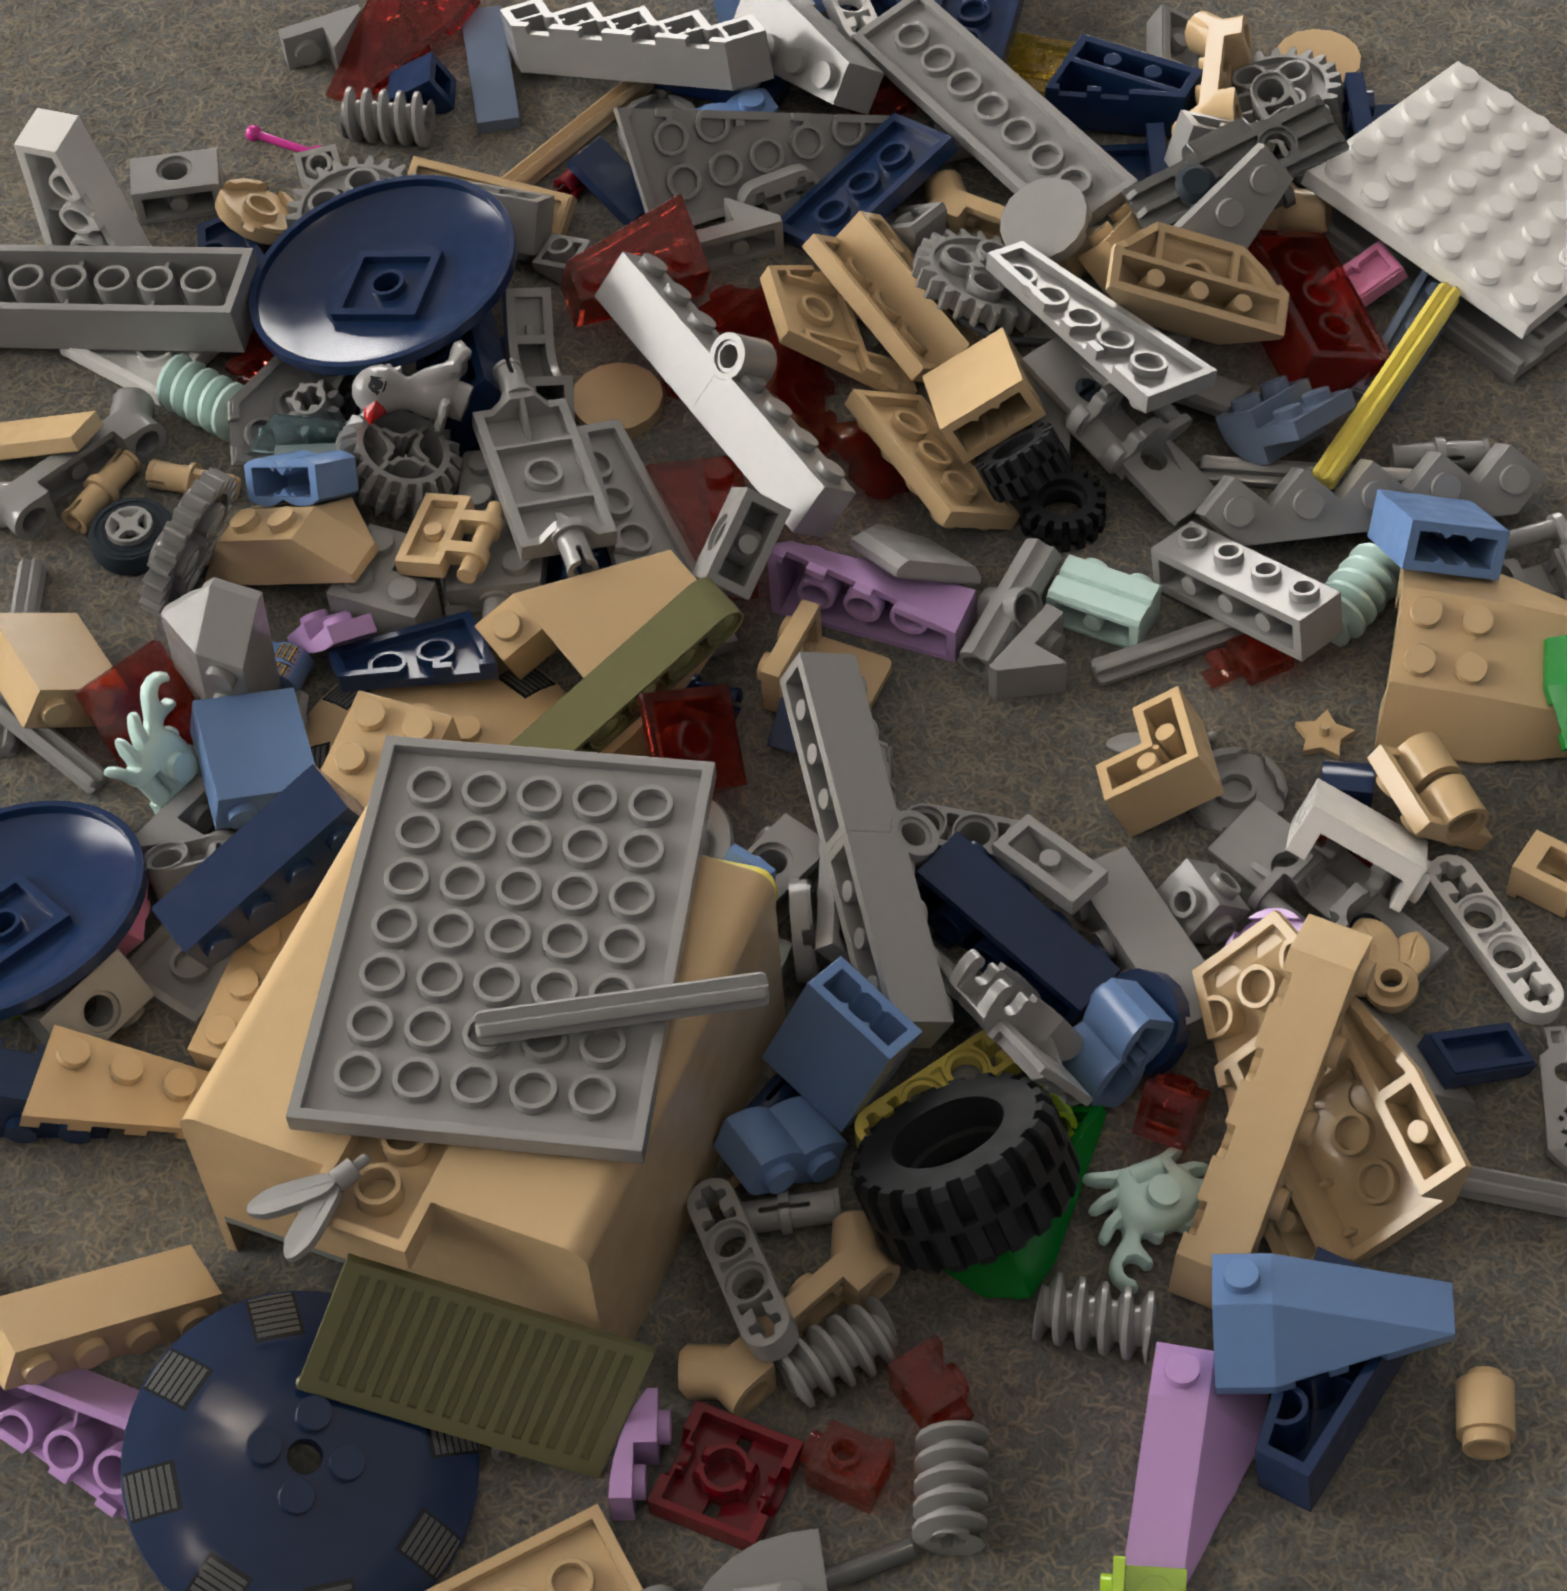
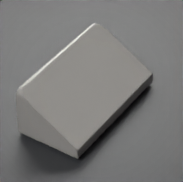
M1161 4L1146 23V53L1198 68V54L1189 50L1184 33L1187 22L1191 17Z

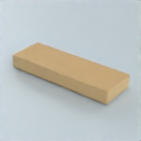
M96 411L0 422V461L79 452L101 429L103 423Z

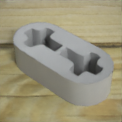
M800 163L792 164L744 183L739 189L737 201L751 205L756 202V194L761 192L765 197H768L762 201L763 208L761 209L782 217L821 180L808 166ZM802 177L809 183L803 185V193L798 195L791 189L797 187V179Z

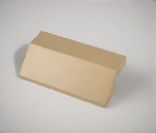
M859 211L836 237L813 233L802 245L806 253L911 381L924 382L923 375L984 339L981 335L960 326L956 319L953 318L954 311L950 308L945 310L937 309L938 299L931 300L924 297L926 289L917 288L915 284L918 278L911 276L915 255L880 214Z

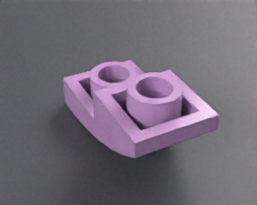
M321 609L299 619L301 625L287 639L288 642L300 646L307 653H316L365 639L376 633L377 629L370 613L352 618L351 613L346 610L329 615L327 609Z
M658 1388L645 1389L628 1416L619 1437L609 1481L608 1500L612 1521L636 1520V1500H647V1465H660L661 1445L672 1444L671 1409L661 1410Z

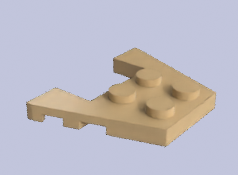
M768 265L760 277V282L780 344L878 391L916 394L915 382L910 380L892 357L866 350L853 309L822 271L814 272L815 269L812 265Z

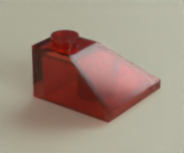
M728 684L649 692L637 695L649 757L715 762L717 776L713 795L747 785Z

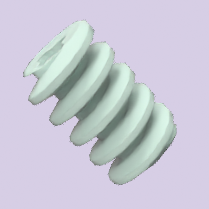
M180 353L169 359L162 368L157 380L156 394L158 402L164 409L175 413L183 419L189 420L190 423L202 427L203 430L216 435L218 438L230 442L227 402L245 385L233 382L230 377L219 375L218 371L209 367L206 368L203 363L196 360L193 361L190 356Z
M1374 543L1359 544L1352 549L1349 557L1339 564L1338 569L1324 583L1341 592L1343 633L1330 641L1339 647L1347 645L1350 638L1362 636L1366 631V627L1376 620L1377 613L1383 611L1387 607L1388 601L1397 595L1401 567Z

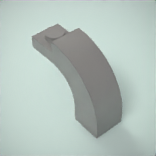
M551 287L506 288L502 294L504 337L500 339L510 373H513L509 363L510 358L517 359L522 365L527 384L546 401L565 398L575 422L573 375H562L556 359Z

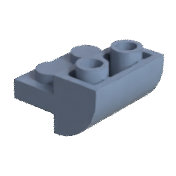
M1279 376L1259 385L1260 393L1251 392L1231 401L1232 408L1215 417L1224 440L1238 456L1257 465H1270L1326 432L1324 427L1326 424L1357 406L1351 389L1331 392L1329 386H1324L1312 390L1308 378L1288 382L1287 376Z

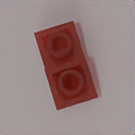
M857 420L826 425L824 443L840 453L844 460L850 462L847 478L865 490L868 496L876 499H889L893 494L910 491L905 485V479L893 464L882 457L881 449L869 434L858 427Z

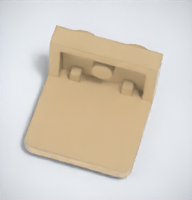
M801 599L793 615H787L783 619L778 632V641L771 652L766 651L761 657L757 668V679L761 681L763 709L776 713L780 698L783 697L779 680L800 651L856 655L861 676L866 680L867 699L871 710L892 672V662L888 657L823 637L820 604Z

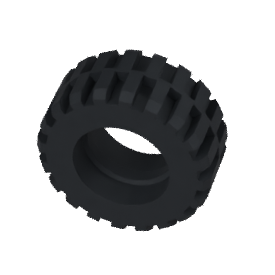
M991 1072L977 1074L976 1078L967 1080L961 1077L950 1080L949 1085L938 1089L932 1087L921 1092L919 1098L910 1103L908 1101L903 1102L894 1108V1114L889 1118H882L873 1126L872 1135L863 1138L859 1144L858 1153L854 1156L851 1184L884 1253L889 1258L895 1260L896 1263L914 1271L920 1269L925 1273L939 1274L942 1269H948L953 1273L968 1270V1266L981 1263L982 1266L997 1261V1256L1010 1250L1014 1253L1027 1246L1026 1241L1037 1235L1040 1237L1051 1228L1052 1220L1055 1217H1062L1068 1209L1070 1198H1074L1078 1187L1081 1169L1079 1158L1049 1092L1026 1077L1021 1078L1014 1073L1003 1072L1000 1076H995Z

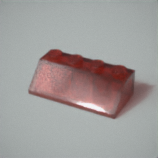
M1260 229L1247 250L1264 266L1277 285L1281 284L1289 293L1284 337L1281 340L1261 341L1278 375L1287 376L1288 382L1308 378L1312 390L1329 386L1331 392L1350 389L1357 382L1366 380L1379 373L1391 353L1325 234Z

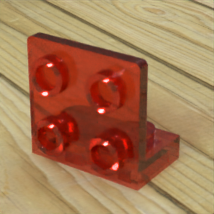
M158 640L150 641L78 689L75 693L76 698L117 764L124 769L127 768V764L120 757L115 747V740L122 738L132 745L127 728V716L130 712H137L143 724L140 690L145 678L153 672H167L170 677L169 682L159 686V701H162L163 698H170L176 702L175 708L169 712L164 720V727L172 726L177 728L181 738L187 744L194 746L190 725L192 701L196 699L183 677L174 668L173 661L163 644Z

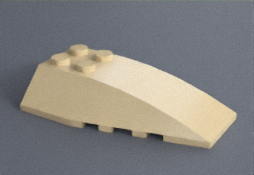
M1400 568L1395 608H1398L1387 688L1380 704L1374 749L1380 744L1398 748L1404 741L1416 734L1434 732L1438 734L1455 762L1485 765L1504 761L1533 762L1542 761L1543 759L1567 758V751L1562 752L1557 735L1561 733L1554 707L1553 705L1548 706L1543 691L1544 640L1548 637L1567 635V600L1504 574H1500L1498 581Z
M1276 910L1272 911L1192 970L1207 1040L1214 1042L1218 1064L1214 1066L1217 1084L1219 1088H1224L1229 1110L1241 1078L1245 1079L1249 1072L1256 1051V1047L1253 1045L1269 1002H1274L1285 977L1286 971L1282 970L1290 946L1298 934V931L1285 916ZM1354 995L1345 1012L1340 1036L1348 1038L1344 1057L1337 1071L1330 1068L1327 1069L1316 1091L1312 1112L1320 1114V1120L1315 1135L1308 1147L1299 1144L1288 1166L1283 1188L1292 1191L1289 1205L1282 1221L1278 1223L1271 1220L1264 1233V1237L1273 1254L1314 1260L1317 1247L1319 1246L1356 1264L1371 1259L1453 1205L1472 1168L1421 1068Z

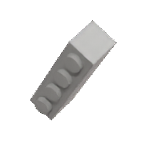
M1126 846L1094 859L1095 862L1108 870V884L1072 915L1073 919L1077 923L1085 921L1092 932V943L1099 945L1108 952L1113 963L1120 968L1118 975L1121 972L1142 968L1166 973L1181 986L1189 1002L1191 1016L1186 1017L1185 1031H1189L1190 1034L1184 1051L1208 1041L1192 970L1205 960Z

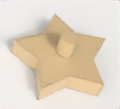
M1328 709L1315 721L1295 722V728L1305 739L1302 756L1323 753L1339 760L1340 744L1352 737L1355 732L1354 729L1336 724Z

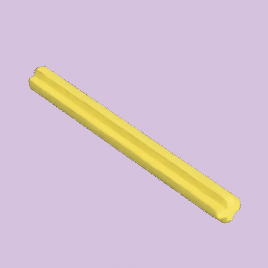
M1447 282L1437 285L1356 405L1357 407L1354 408L1312 470L1313 476L1328 489L1332 490L1336 487L1458 305L1461 293L1457 286L1451 287Z

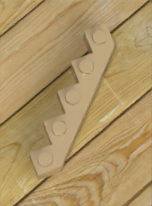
M1308 914L1290 946L1282 970L1286 971L1285 977L1274 1002H1269L1253 1045L1256 1047V1051L1249 1072L1245 1079L1241 1078L1225 1120L1228 1126L1221 1147L1216 1155H1212L1196 1199H1199V1205L1194 1215L1192 1226L1189 1232L1184 1231L1178 1246L1168 1292L1212 1309V1254L1258 1253L1260 1241L1270 1221L1273 1220L1278 1223L1282 1221L1292 1194L1291 1190L1283 1188L1289 1163L1299 1144L1307 1147L1310 1145L1320 1120V1114L1312 1112L1317 1088L1328 1068L1338 1070L1348 1045V1038L1340 1036L1345 1012L1356 992L1366 994L1375 973L1377 963L1368 960L1373 936L1312 914Z

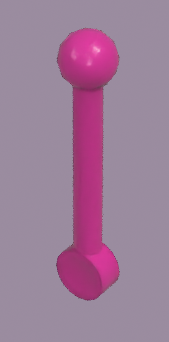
M257 125L247 127L245 132L247 139L250 141L261 140L295 152L322 147L319 145L307 147L262 132L261 128Z

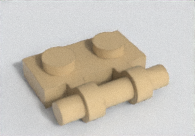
M426 493L394 560L398 574L445 578L450 565H460L457 571L458 579L464 583L472 584L476 580L478 573L485 571L491 558L489 548L492 542L500 538L505 527L501 503L491 501L487 505L486 510L481 511L475 509L471 496ZM464 534H474L472 541H462Z

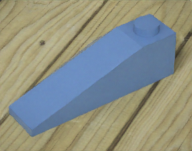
M1273 1253L1212 1254V1318L1216 1394H1277L1296 1388L1295 1382L1326 1372H1328L1330 1377L1349 1372V1365L1379 1356L1390 1360L1456 1340L1453 1284L1451 1282Z

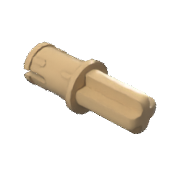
M152 459L146 470L145 479L148 481L146 485L149 489L166 490L184 494L192 487L194 480H199L202 472H207L208 470L202 469V466L196 462H192L189 465H180ZM228 474L234 477V482L237 483L234 490L236 495L233 501H235L240 495L241 479L233 474Z

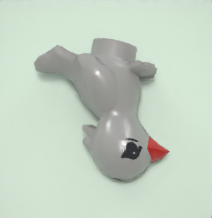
M462 340L456 341L451 346L449 359L446 362L424 368L408 377L402 374V365L394 368L390 363L369 366L362 370L354 379L352 397L355 404L364 412L365 419L370 425L385 414L397 410H409L425 418L434 419V435L440 437L444 431L447 418L449 417L461 422L469 404L474 386L460 381V378L468 370L467 361L471 358L472 351Z

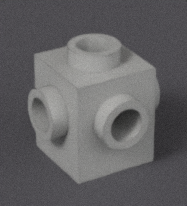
M1186 858L1157 889V892L1185 933L1195 943L1214 946L1228 940L1232 933L1237 930V924L1250 912V909L1239 895L1241 888L1237 881L1230 874L1221 870L1217 864Z

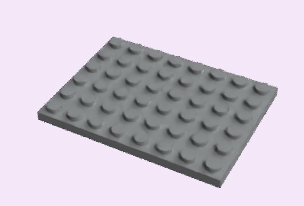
M386 735L286 1114L289 1128L291 1130L644 1164L671 1020L481 1045L476 1036L475 1013L480 1010L678 983L717 776L715 762Z

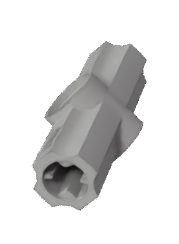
M1025 539L999 586L985 588L980 594L977 601L979 620L959 652L960 655L957 659L965 671L988 680L989 665L1043 608L1041 597L1062 560L1055 547L1043 543L1040 539Z

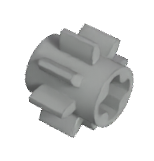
M320 379L317 384L299 383V387L294 391L292 397H286L285 399L292 411L286 416L287 421L293 430L300 429L306 440L310 441L313 436H327L329 438L338 423L345 422V418L339 409L345 402L338 390H329L323 379Z

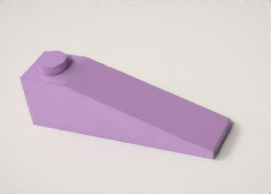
M1156 1342L1125 1552L1126 1565L1187 1569V1585L1212 1540V1535L1228 1505L1231 1504L1247 1469L1255 1458V1448L1267 1413L1269 1394H1216L1214 1351Z

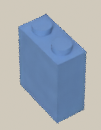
M1377 489L1367 537L1402 569L1499 581L1510 531L1470 500Z
M294 687L192 701L190 733L215 830L227 828L240 829L312 764L315 765Z
M840 956L806 984L762 1056V1059L842 1133L856 1120L857 1115L865 1107L879 1098L923 1031Z

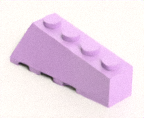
M794 541L776 543L767 561L772 613L792 616L801 599L820 604L821 626L952 662L957 661L959 652L976 619L975 590L963 587L960 584L896 578L867 559L854 558L825 550L819 546H809Z
M76 1369L50 1377L45 1382L37 1385L25 1384L5 1391L0 1385V1439L22 1454L27 1451L33 1453L49 1465V1474L65 1485L71 1481L95 1497L94 1505L112 1518L119 1514L127 1520L120 1482L121 1453L130 1412L140 1390L83 1369Z

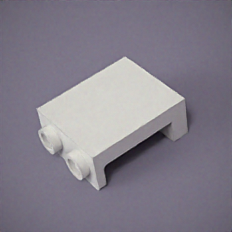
M1318 778L1291 821L1285 850L1305 860L1316 840L1322 834L1394 875L1391 882L1389 908L1399 913L1407 900L1415 904L1424 893L1431 879V876L1427 874L1432 861L1427 859L1428 840L1413 836L1400 824Z

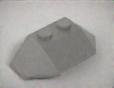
M213 577L205 582L202 588L190 591L164 607L161 617L174 668L201 699L282 689L262 592Z

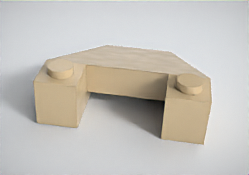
M670 549L513 593L479 621L475 628L520 680L558 648L584 678L697 579ZM711 655L600 753L646 756L656 742L654 736L669 713L674 714L682 701L680 696L693 676L700 674Z

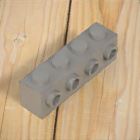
M1190 521L1151 548L1153 581L1156 584L1162 585L1161 592L1301 662L1343 633L1340 591L1193 521Z

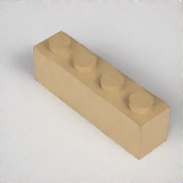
M190 1244L0 1296V1385L4 1391L25 1384L37 1385L59 1374L76 1369H91L104 1361L131 1353L142 1354L155 1346L178 1340L203 1319L216 1313L222 1292Z

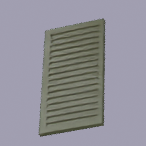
M348 1253L301 1375L296 1379V1389L600 1479V1476L604 1474V1467L655 1354V1347Z

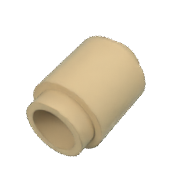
M1490 1366L1474 1367L1455 1381L1456 1438L1462 1443V1451L1465 1455L1479 1460L1501 1459L1510 1454L1511 1444L1516 1440L1515 1383L1511 1378L1503 1375L1497 1368Z

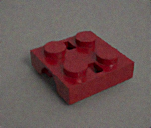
M696 1400L683 1427L682 1441L676 1458L666 1474L660 1473L647 1499L649 1513L743 1551L766 1538L805 1455L804 1442ZM741 1438L752 1442L748 1453H746L745 1449L738 1446ZM710 1502L722 1506L716 1519L704 1515Z

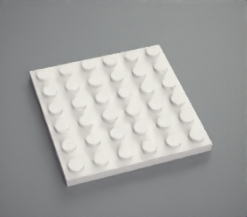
M1459 61L1348 139L1347 143L1350 146L1348 151L1307 170L1303 176L1301 184L1441 283L1447 282L1451 287L1457 286L1461 297L1521 339L1567 303V134L1552 125L1547 118L1536 114L1515 100L1510 93L1499 89L1481 77L1474 69L1463 65Z

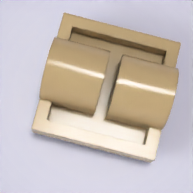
M1434 732L1416 734L1404 741L1398 748L1380 744L1367 757L1378 775L1376 777L1378 786L1387 796L1394 800L1402 813L1400 816L1401 823L1413 836L1419 839L1427 838L1443 842L1451 847L1459 846L1474 851L1481 850L1493 839L1486 828L1489 820L1488 811L1466 777L1462 775L1461 769L1438 734Z

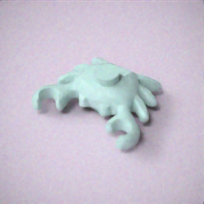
M162 671L151 673L145 678L141 686L140 701L143 724L137 712H130L127 716V728L132 745L122 738L115 740V747L120 757L127 764V768L108 766L104 769V776L120 780L138 788L151 801L149 805L155 815L196 775L202 777L194 746L187 744L181 738L177 728L172 726L164 727V720L169 712L175 708L176 702L170 698H163L162 701H159V686L170 680L167 672Z
M1180 1138L1174 1141L1163 1153L1119 1170L1087 1173L1082 1178V1182L1086 1186L1112 1190L1101 1195L1090 1206L1088 1213L1090 1216H1099L1110 1209L1114 1210L1105 1220L1098 1237V1242L1106 1246L1109 1244L1116 1230L1121 1231V1242L1110 1261L1108 1269L1112 1284L1121 1292L1125 1286H1131L1133 1294L1137 1293L1139 1289L1137 1282L1125 1275L1124 1266L1136 1264L1143 1271H1150L1154 1263L1143 1248L1141 1240H1148L1155 1245H1160L1166 1235L1176 1231L1184 1233V1231L1189 1232L1192 1226L1193 1218L1199 1205V1199L1196 1198L1203 1179L1197 1177L1206 1174L1208 1164L1198 1161L1176 1164L1175 1162L1180 1159L1185 1149L1184 1140Z

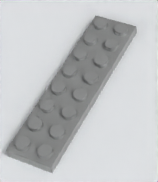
M902 0L851 35L852 41L884 72V75L1014 194L1024 185L1039 178L1058 177L1070 181L1084 194L1092 213L1091 224L1088 223L1087 228L1089 229L1123 204L1126 200L1122 190L1138 182L1133 175L934 0Z

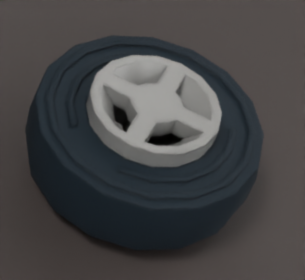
M126 498L111 503L100 510L91 522L89 541L95 559L107 571L118 575L146 573L150 568L147 566L151 549L163 531L166 522L172 520L170 513L159 502L148 498Z

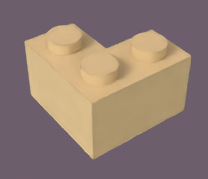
M1179 686L1133 707L1132 710L1141 743L1095 765L1104 801L1131 837L1224 794L1205 725Z

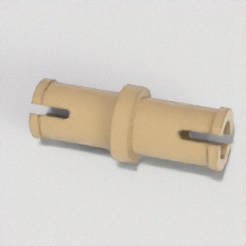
M118 448L97 474L88 476L83 484L84 490L62 512L61 516L65 524L75 532L87 533L91 522L99 511L111 503L119 501V492L134 474L141 469L139 459L129 450L125 449L123 451L122 448Z

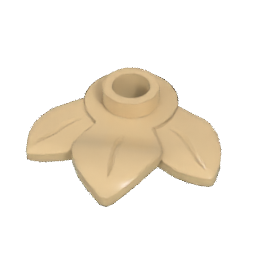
M1359 918L1351 929L1373 936L1368 960L1376 962L1377 965L1366 994L1356 992L1355 996L1366 997L1381 1012L1389 1014L1402 1012L1416 1000L1419 993L1418 977L1429 967L1430 947L1420 931L1409 932L1397 938L1391 928L1382 921L1371 918ZM1395 981L1401 984L1396 987H1387L1383 983Z

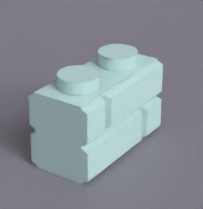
M1069 554L1060 569L1059 575L1055 577L1048 590L1046 604L1048 603L1064 612L1063 628L1126 648L1144 642L1160 612L1162 585L1154 583L1144 574L1133 573L1130 575L1109 568L1099 559H1082Z

